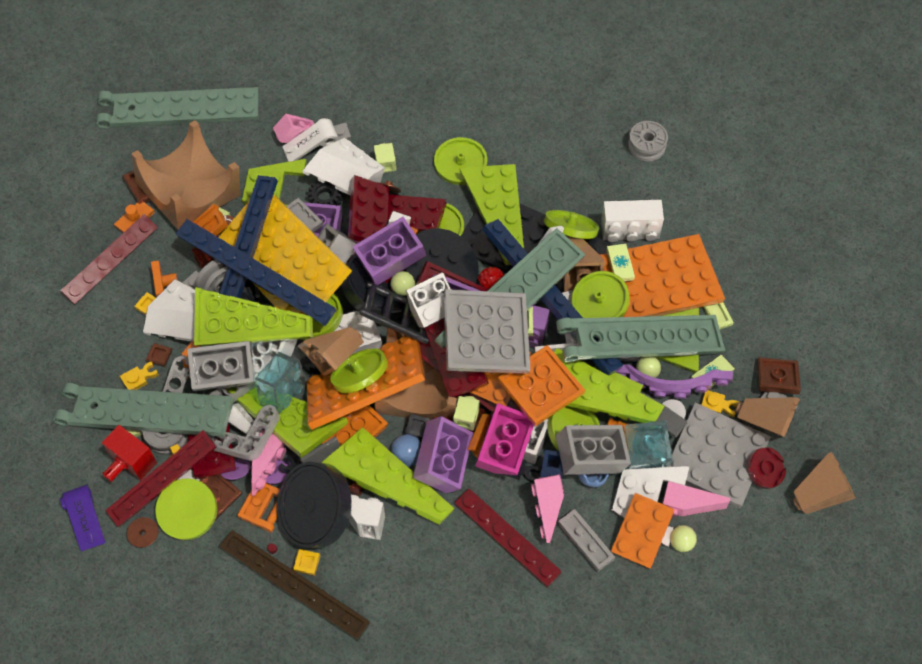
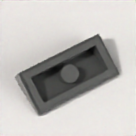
M331 438L302 457L301 463H322L340 447L337 438Z

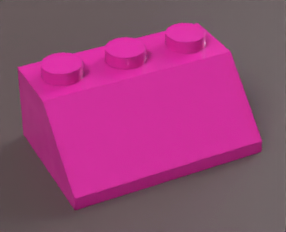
M497 403L475 467L496 474H518L534 427L524 412Z

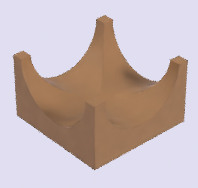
M195 120L189 123L188 133L184 141L168 156L150 161L143 159L142 154L138 150L131 153L136 184L177 230H179L186 219L193 222L212 204L221 207L241 196L239 166L233 162L228 165V169H225L215 160L204 142L200 125Z
M387 328V343L397 341L404 336ZM422 360L425 380L376 401L375 408L378 414L409 418L410 414L429 418L430 420H432V417L442 416L454 422L453 418L459 397H449L441 373Z

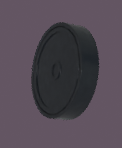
M441 228L424 230L416 235L424 246L426 256L402 270L413 276L415 285L426 261L476 283L479 273L477 256L473 248L463 237L455 232Z
M355 254L347 264L352 272L343 281L342 289L350 304L360 312L364 308L368 292L366 284L367 282H374ZM384 281L379 284V286L392 291L391 282L385 283ZM375 293L372 312L383 315L386 297ZM393 302L390 320L402 319L404 305Z
M305 462L297 465L287 474L278 493L277 516L284 535L293 544L304 548L327 547L340 538L348 525L352 499L348 482L341 471L327 463Z

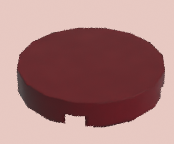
M770 447L754 450L747 460V472L750 479L755 485L765 489L780 485L785 478L786 468L783 465V457Z

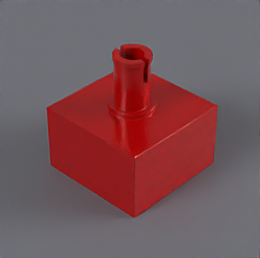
M120 425L102 442L110 458L114 460L102 472V475L107 480L109 479L110 482H113L123 469L141 481L157 464L150 448Z

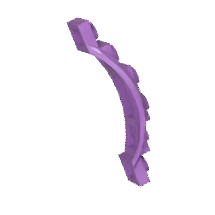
M623 365L616 372L642 384V389L650 386V394H654L653 397L665 398L666 395H671L675 399H686V396L690 397L691 389H695V392L704 393L707 390H711L712 382H716L715 384L718 386H727L733 380V371L711 370L702 376L687 380L654 378L638 371L631 365Z

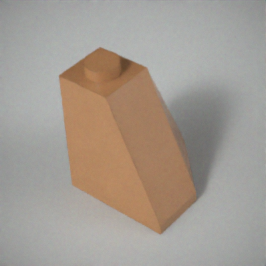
M567 237L586 255L563 277L564 292L574 290L577 283L586 275L597 271H604V259L582 238Z
M348 327L307 339L300 343L298 347L319 371L326 376L335 371L364 341L361 339L362 335L358 330Z
M796 397L748 398L744 400V403L739 401L735 413H738L737 418L785 437L800 399Z
M830 452L794 490L796 498L793 500L798 510L802 509L805 514L856 499L845 474L839 468L836 457Z

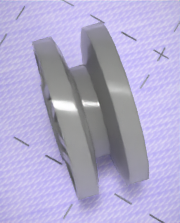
M642 121L635 124L629 134V151L634 157L642 161L659 159L666 150L668 141L667 131L662 125L653 121Z
M217 260L211 261L198 274L195 286L203 290L220 293L228 267Z
M142 431L148 446L160 455L173 454L170 447L178 444L182 448L189 438L188 434H163V432Z

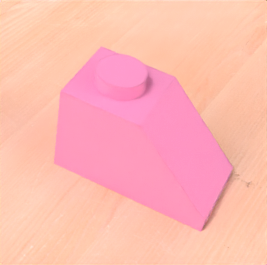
M285 114L273 129L279 142L288 143L314 125V122L310 119Z

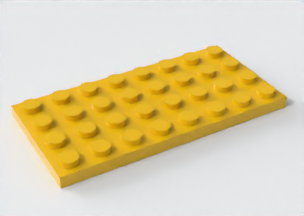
M275 194L273 195L253 259L326 302L352 270ZM249 201L218 237L235 247ZM254 284L277 309L305 315Z

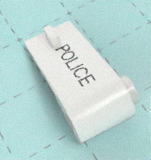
M323 118L282 147L288 162L299 160L319 145L326 147L338 141L339 138L332 121Z

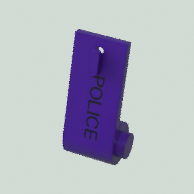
M86 484L63 492V497L60 498L61 505L64 510L67 509L80 551L82 552L106 543L93 505L94 500L89 485Z

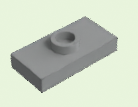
M299 198L287 205L312 232L323 226V222Z

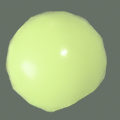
M401 271L392 276L391 288L396 294L406 296V290L415 286L414 278L408 272Z
M654 356L641 357L637 361L636 369L656 378L661 372V364Z
M686 525L678 526L671 532V545L679 552L690 551L696 545V533Z

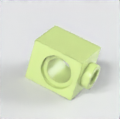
M392 143L374 145L375 159L385 168L384 172L396 171V160Z
M459 396L453 418L454 423L474 431L479 412V400L471 396Z

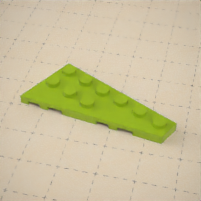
M515 164L460 168V174L464 178L484 222L488 224L499 219L524 248ZM500 252L505 265H511L510 262L505 258V256Z
M195 287L194 346L196 347L245 341L256 343L313 338V318L310 316Z
M556 348L554 353L585 389V394L567 406L596 413L601 411L609 413L608 415L616 417V415L628 417L633 421L655 425L665 407L664 405L579 359L573 362H565L562 350Z
M363 427L322 462L336 467L344 477L346 476L356 481L357 485L386 499L389 497L397 501L398 505L402 507L407 506L415 510L418 515L439 525L454 510V507L429 485L413 478L414 472Z

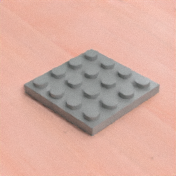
M465 290L444 291L447 371L530 372L526 293Z
M695 402L667 467H689L685 484L699 490L729 497V504L741 508L752 483L747 472L748 457L754 450L767 447L771 436Z

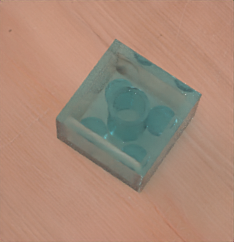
M278 352L255 378L259 405L263 407L273 405L279 414L290 405L291 400L303 388L299 360L281 352Z
M667 421L624 426L623 431L631 461L628 469L656 468L671 465L672 454Z

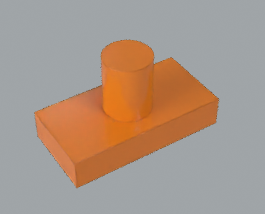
M144 202L128 205L125 208L126 213L114 223V226L124 233L142 215L145 214L150 218L155 211Z
M159 260L151 262L157 297L165 290V287L175 279L178 280L176 273L163 275Z

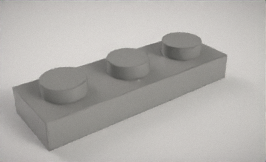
M575 509L558 521L560 527L598 572L615 560V556Z

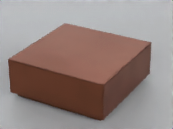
M153 343L146 362L149 363L151 361L152 364L165 367L173 350L172 348Z

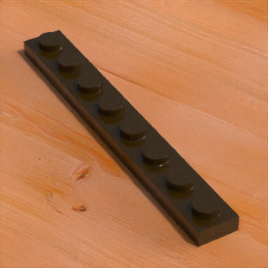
M231 530L219 546L222 551L355 640L359 641L370 625L368 619L235 531Z

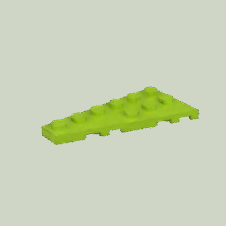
M258 383L253 389L236 400L255 419L264 406H275L280 414V418L272 433L300 458L307 455L348 424L347 418L340 417L311 430L308 425L307 402L287 394L281 395L272 388L265 391ZM235 387L229 388L227 393L233 394L238 389Z

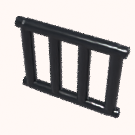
M367 282L366 288L368 292L365 305L360 310L359 315L427 344L429 337H427L425 327H420L419 332L408 328L411 315L408 298L377 284ZM375 293L386 297L382 316L372 312ZM394 301L404 305L401 324L390 320Z

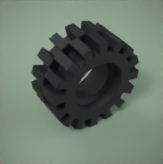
M317 179L315 180L316 184L312 183L311 187L308 188L309 203L341 205L343 199L342 191L335 189L334 184L327 181L323 183ZM328 191L332 193V197L322 200L318 198L321 192Z

